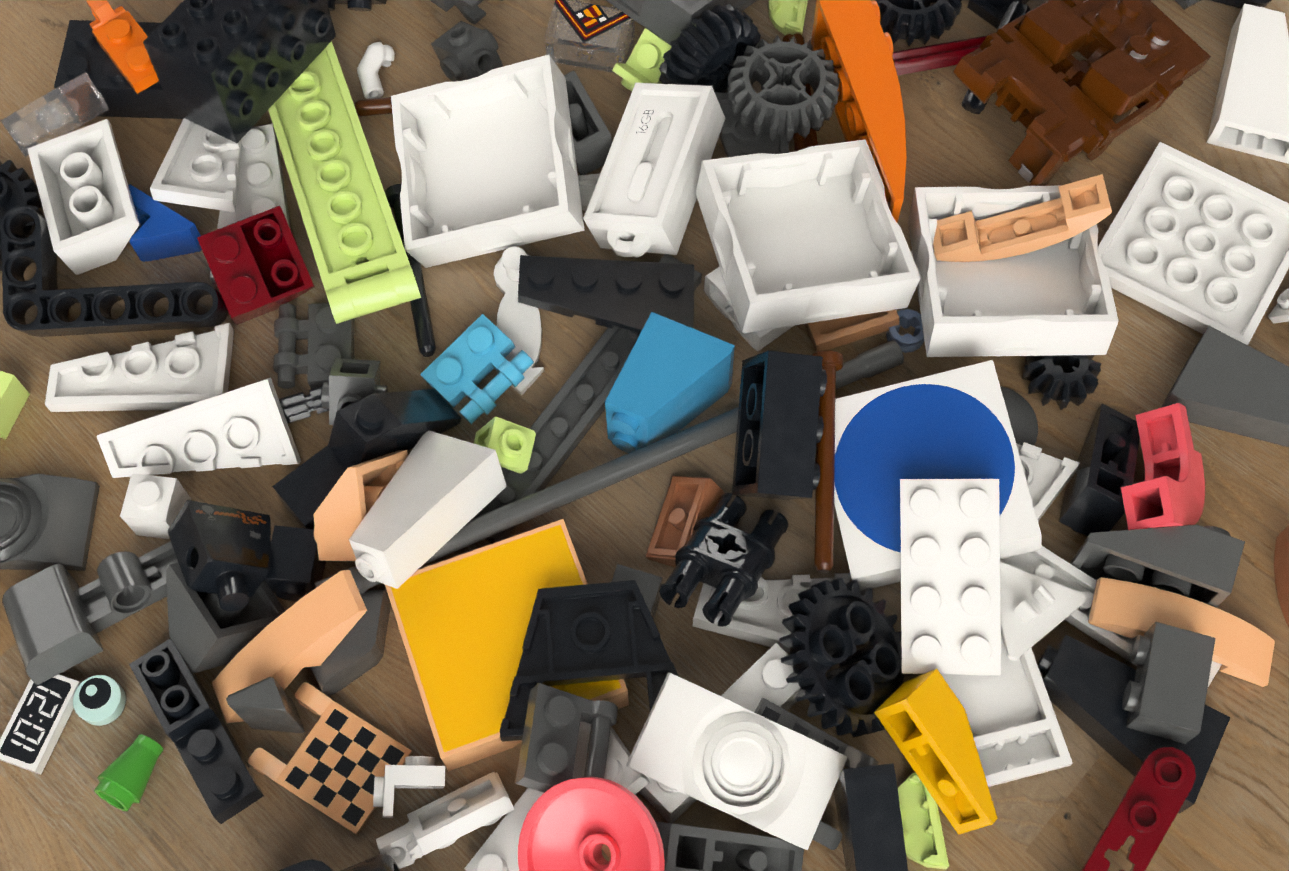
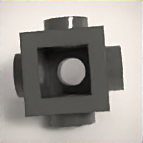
M463 21L457 23L431 43L440 61L441 69L453 82L472 79L503 66L496 51L499 47L494 36L486 29H479Z
M335 358L329 374V382H323L321 394L322 408L329 409V425L334 424L338 410L373 393L388 392L387 385H380V361Z

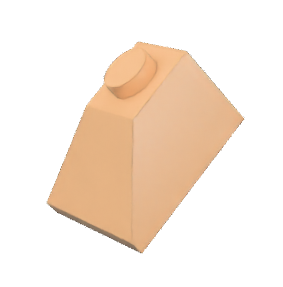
M398 450L348 467L313 514L315 524L314 539L317 543L319 561H356L349 539L407 458V450Z

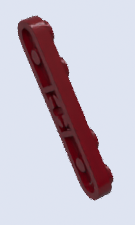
M1162 747L1150 752L1142 762L1081 871H1108L1110 862L1104 858L1105 852L1108 849L1117 852L1129 836L1134 838V842L1130 845L1126 857L1133 864L1130 871L1146 870L1193 787L1196 778L1195 766L1187 754L1173 747Z

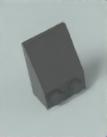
M1200 525L1090 533L1070 564L1095 580L1103 577L1138 583L1183 595L1217 608L1232 592L1245 541L1231 537L1230 533L1222 528L1215 526L1203 527Z

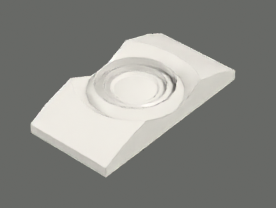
M1001 635V675L941 674L965 708L988 787L1068 767L1073 764L1032 648L1017 660H1010L1006 655Z
M668 672L626 766L756 828L808 850L848 757Z

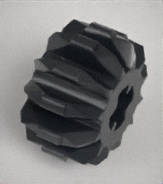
M1094 355L1026 356L1027 365H1025L1022 371V379L1030 381L1028 394L1041 393L1043 395L1041 398L1042 406L1048 404L1052 399L1056 400L1060 410L1067 407L1069 402L1079 406L1085 401L1087 395L1095 391L1098 385L1096 377L1101 371V363L1092 360Z

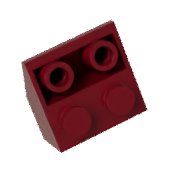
M281 206L197 237L230 317L236 325L274 311L280 305L287 304L315 287Z

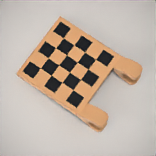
M304 682L295 692V698L301 706L320 716L317 723L287 765L263 748L255 749L249 757L248 763L265 777L279 784L355 835H358L376 808L373 807L374 778L385 776V765H405V757L411 756L413 752L333 701L311 684Z

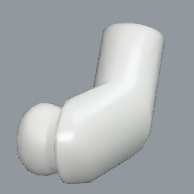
M375 42L368 46L357 67L358 77L366 99H376L383 96L384 91L378 72L381 66L389 67L391 61H394L395 58L393 48L389 45H383L381 42Z

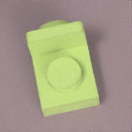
M645 28L626 64L616 63L612 71L623 78L621 84L630 91L633 90L635 83L662 84L659 80L661 75L659 68L665 61L663 58L664 53L669 51L672 46Z
M495 416L476 432L473 444L496 450L501 467L522 474L528 470L536 433L534 430Z

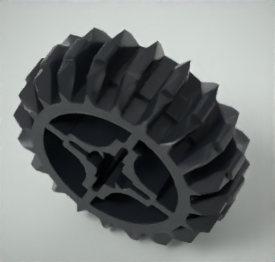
M876 0L880 10V25L883 32L890 34L893 44L898 39L906 40L909 47L914 42V39H918L924 45L930 39V36L939 39L944 30H950L951 26H953L962 7V0Z
M719 4L712 11L708 9L703 11L700 18H693L691 24L686 29H681L680 36L676 40L671 41L672 47L664 53L663 58L665 61L659 68L661 72L659 80L662 84L712 86L714 92L727 93L729 87L728 75L734 66L737 56L744 55L747 45L757 48L761 38L757 31L758 28L745 12L742 13L731 4L726 6Z

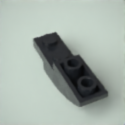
M171 638L129 664L166 735L174 742L213 817L220 824L264 796L249 769L250 765L197 676L191 672Z

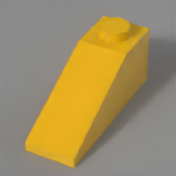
M937 668L905 681L874 712L958 835L994 824L998 818L965 708Z

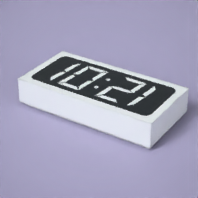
M59 674L39 685H36L30 679L0 739V760L41 775L74 709L73 696L81 682Z

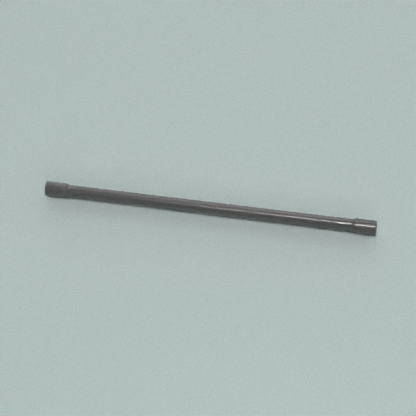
M895 340L888 341L844 362L843 368L836 371V390L860 379L873 377L903 364L904 356L898 343ZM739 407L471 519L423 565L737 432ZM357 567L346 569L351 571L360 594L380 584V582H371L364 578ZM334 575L316 582V588Z

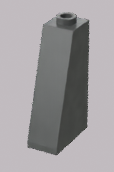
M1208 326L1194 347L1161 408L1180 403L1186 407L1190 423L1289 447V366Z

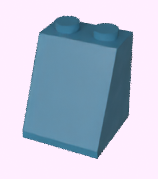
M651 312L605 400L608 439L620 450L630 453L679 432L728 393L732 385L735 345Z

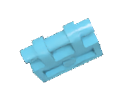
M482 314L420 375L453 408L467 396L470 401L459 413L472 424L483 413L488 415L497 406L494 402L511 385L516 387L525 378L523 373L534 361L523 350L511 361L505 359L515 348L514 343ZM495 369L498 374L482 390L477 387Z

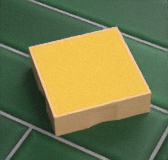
M564 519L418 569L398 589L385 585L440 758L448 772L514 748L522 742V740L502 742L500 727L506 715L512 683L518 671L523 652L522 647L538 589L588 584ZM624 679L550 686L592 701L605 700L612 702L618 709L629 705L628 689Z

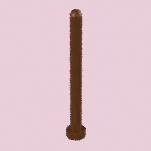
M818 351L811 355L823 357L822 369H825L827 373V386L824 395L820 397L818 414L823 418L824 428L821 441L816 443V462L820 466V479L815 493L814 566L818 572L827 573L834 566L836 371L843 368V355L835 351Z

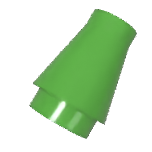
M139 734L135 741L97 777L99 784L94 792L110 805L120 810L128 811L133 803H140L157 759L164 750L163 747L153 739Z

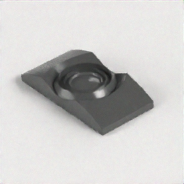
M32 474L18 478H0V569L44 570L51 565L61 564L67 570L85 571L100 488L98 483L45 474Z

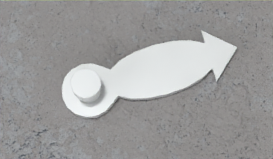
M513 246L503 252L494 269L496 286L504 294L499 305L496 326L515 345V348L505 359L511 361L523 350L534 361L523 373L525 378L516 387L511 385L522 396L545 370L544 367H535L542 344L539 309L518 302L520 255H531L527 254L522 248Z

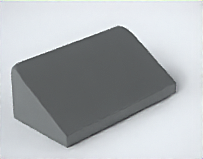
M268 677L230 694L226 698L228 705L252 729L291 733L305 732L295 703L273 677Z

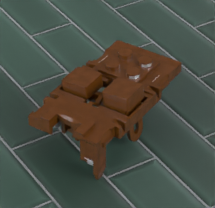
M1049 0L1002 26L997 32L988 34L978 49L961 58L953 73L983 104L997 91L998 99L994 104L998 108L1003 105L1012 114L1010 119L1014 123L1020 121L1027 128L1025 131L1026 137L1008 161L1028 183L1030 182L1029 186H1046L1064 162H1068L1082 151L1086 153L1087 158L1091 161L1100 156L1114 138L1159 109L1173 91L1184 83V80L1201 70L1211 56L1150 0ZM1078 51L1087 60L1084 59L1080 62L1072 54ZM1135 106L1139 108L1138 110L1130 114Z

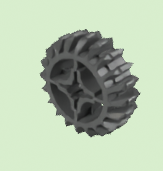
M777 35L773 43L769 44L761 38L757 48L747 45L744 55L737 56L734 66L728 75L729 87L727 97L729 103H732L733 115L741 116L740 122L743 128L754 125L753 130L756 137L765 131L769 133L772 141L777 137V134L785 135L788 142L791 141L794 133H798L806 139L810 129L820 131L824 120H830L835 104L838 103L839 78L838 73L834 72L833 60H825L824 49L812 51L810 40L803 45L797 44L795 36L789 42H782ZM755 81L761 84L762 91L758 94L752 88ZM807 83L811 85L815 92L812 96L805 92V85Z

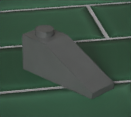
M655 821L663 843L664 871H802L804 849L781 838Z

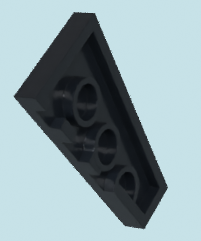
M520 255L518 302L568 317L578 315L596 320L595 324L613 329L614 325L638 332V336L651 312L693 328L694 264Z

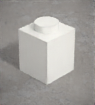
M132 473L120 517L138 536L170 539L168 529L185 502L191 500V497L177 478Z

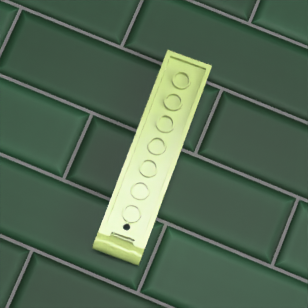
M331 41L268 111L335 322L338 324L419 299L421 296Z

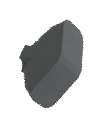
M371 589L360 594L367 609L365 614L321 666L311 667L322 692L326 696L336 694L376 666L382 659L390 614V599L386 589Z

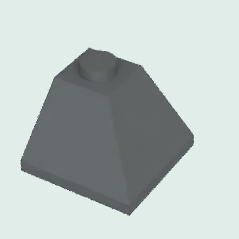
M179 563L170 564L166 569L169 637L192 673L228 664L267 625L285 612V609L265 580L254 595L249 597V603L244 608L237 611H226L220 607L218 594L193 591L187 586Z

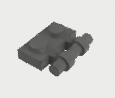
M329 303L308 304L307 320L296 319L295 305L282 304L279 306V318L274 321V336L278 338V353L274 355L273 370L278 373V386L280 388H293L295 386L296 374H307V382L311 389L323 386V382H329V374L335 358L354 359V319L336 324ZM308 339V354H296V340Z

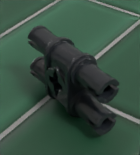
M732 493L721 495L710 516L697 521L694 526L695 532L687 544L681 547L675 555L676 567L659 590L661 598L668 605H671L678 593L680 596L675 602L674 607L683 608L687 605L690 596L699 582L716 588L709 601L703 606L702 611L705 618L711 623L715 622L721 611L723 614L717 625L720 627L729 625L742 600L750 598L756 593L759 579L765 569L770 568L775 561L774 548L788 528V521L780 512L777 513L771 525L768 523L774 514V510L771 509L765 510L761 514L751 534L735 528L740 518L744 516L747 507L745 502L736 495L728 508L727 504L732 498Z

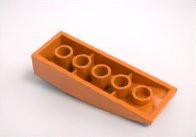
M816 0L811 38L812 51L824 49L825 60H833L834 72L838 73L839 97L838 103L835 104L834 108L836 117L846 142L866 139L885 187L888 207L898 223L904 199L907 156L905 116L900 83L892 57V38L888 32L884 33L882 30L880 10L876 0Z

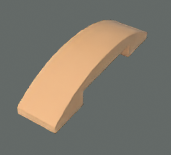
M1103 174L1058 186L1061 198L975 221L972 211L937 220L933 241L936 260L976 262L1013 257L1057 244L1089 229L1112 213Z
M1103 577L1097 579L1088 620L1089 624L1130 639L1138 635H1144L1155 622L1214 637L1216 639L1212 661L1222 664L1219 671L1262 687L1268 685L1275 641L1257 627L1219 608L1170 591Z

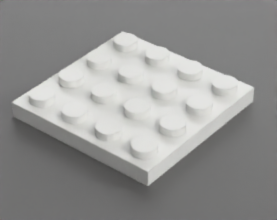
M1159 142L1098 246L1100 258L1108 271L1111 288L1202 334L1208 326H1211L1248 345L1289 269V203Z

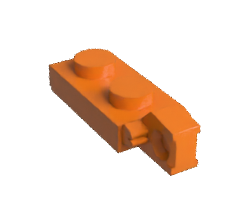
M85 0L96 19L89 25L97 42L134 91L138 94L159 82L143 43L148 36L129 11H126L122 6L113 10L107 0Z

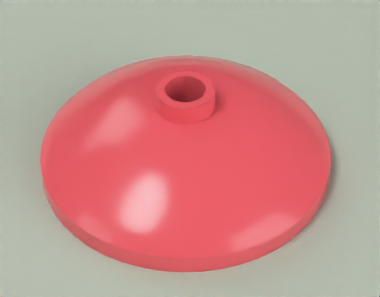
M599 777L570 779L551 787L543 793L528 812L518 843L519 871H664L665 866L662 839L649 810L627 788L611 780ZM603 844L607 845L610 849V861H607L602 855Z

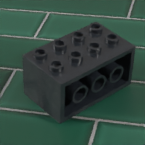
M184 0L151 32L143 43L172 112L238 143L336 37L327 0Z

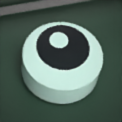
M95 675L85 679L77 687L73 696V707L77 715L89 724L96 726L106 725L116 720L123 712L126 704L124 689L114 679L105 675Z

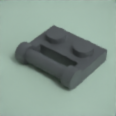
M538 683L530 690L515 784L545 793L551 787L561 782L574 779L573 770L580 721L591 724L584 777L604 778L611 726L616 724L618 707L609 701H592Z

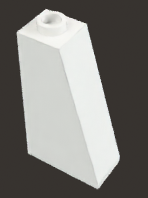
M1244 3L1231 29L1207 143L1289 164V35L1285 13Z
M429 430L423 434L349 539L356 557L355 565L360 574L371 582L377 581L398 589L507 487L496 450Z

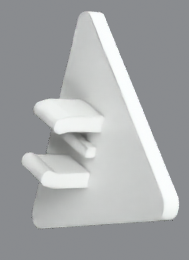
M1000 562L1001 635L1007 657L1010 660H1017L1081 607L1086 602L1085 594Z

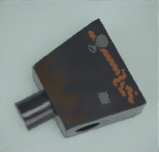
M187 500L168 529V536L187 586L193 591L218 594L219 604L223 610L237 611L244 608L249 603V597L254 595L270 571V515Z

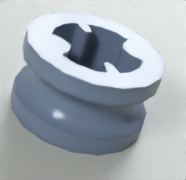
M910 309L900 310L897 312L900 318L899 325L889 327V330L886 332L887 341L895 340L904 353L914 352L924 343L921 314ZM900 325L905 329L910 326L914 327V335L912 336L909 333L904 336L899 335Z

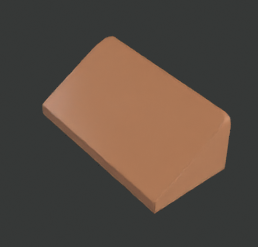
M672 476L645 557L658 563L676 567L675 555L677 551L687 544L695 532L694 526L697 521L710 516L724 491L711 478Z

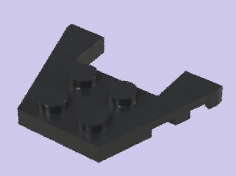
M635 580L538 589L522 647L523 652L518 671L512 683L506 715L500 727V738L502 742L522 740L530 690L538 683L554 686L645 677L647 679L649 710L651 711L668 672L678 677L679 675L668 656L660 638V633Z

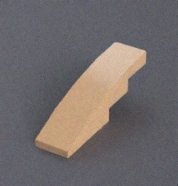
M341 570L298 600L237 653L212 681V686L226 723L244 721L228 705L226 700L228 695L268 677H273L285 690L304 667L321 666L367 611L350 570Z

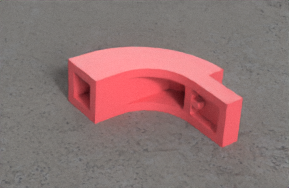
M1176 403L1135 415L1144 460L1145 479L1144 482L1121 487L1128 530L1195 525L1203 512L1205 478L1201 453L1194 450L1186 407Z

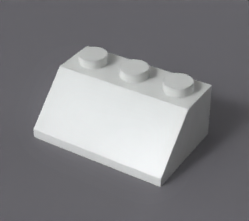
M109 120L99 121L27 148L54 252L75 275L116 261L138 228L139 221Z

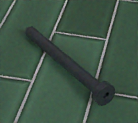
M395 184L385 190L389 206L394 208L397 229L404 246L400 202L401 184ZM406 252L421 296L419 299L410 301L418 349L424 357H430L434 355L436 345L421 264Z

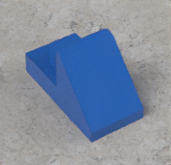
M131 184L128 185L139 221L137 228L139 230L131 237L130 244L141 261L148 262L200 252L202 250L197 239L201 235L193 222L159 201L153 200L152 197Z

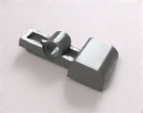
M171 541L139 558L136 554L127 551L109 555L101 561L97 568L99 578L79 588L76 580L63 565L54 564L16 583L4 593L2 603L27 675L36 685L104 651L97 635L98 632L167 597L166 569L170 564L178 563Z

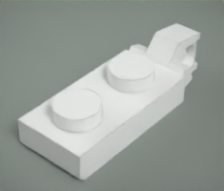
M492 772L407 814L409 822L377 838V846L380 854L390 855L395 860L399 869L414 864L415 860L422 858L423 855L436 849L450 846L458 838L482 826L494 824L503 815L515 809L498 773Z

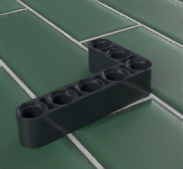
M16 206L8 210L2 218L3 314L8 325L18 331L36 337L208 328L221 324L228 316L229 312L221 293L204 282L58 290L57 254L53 250L45 217L28 206ZM35 221V230L32 235L23 238V229L26 224ZM36 263L35 275L30 280L25 281V269L30 264ZM211 295L213 299L211 309L205 314L198 315L196 306L199 299L203 296ZM161 298H168L169 308L167 312L160 317H155L153 310L156 302ZM124 300V313L118 319L113 320L111 318L112 306L117 301ZM80 302L82 308L80 316L76 320L69 322L68 311L70 307ZM36 305L38 310L37 317L30 324H26L25 313L31 306Z

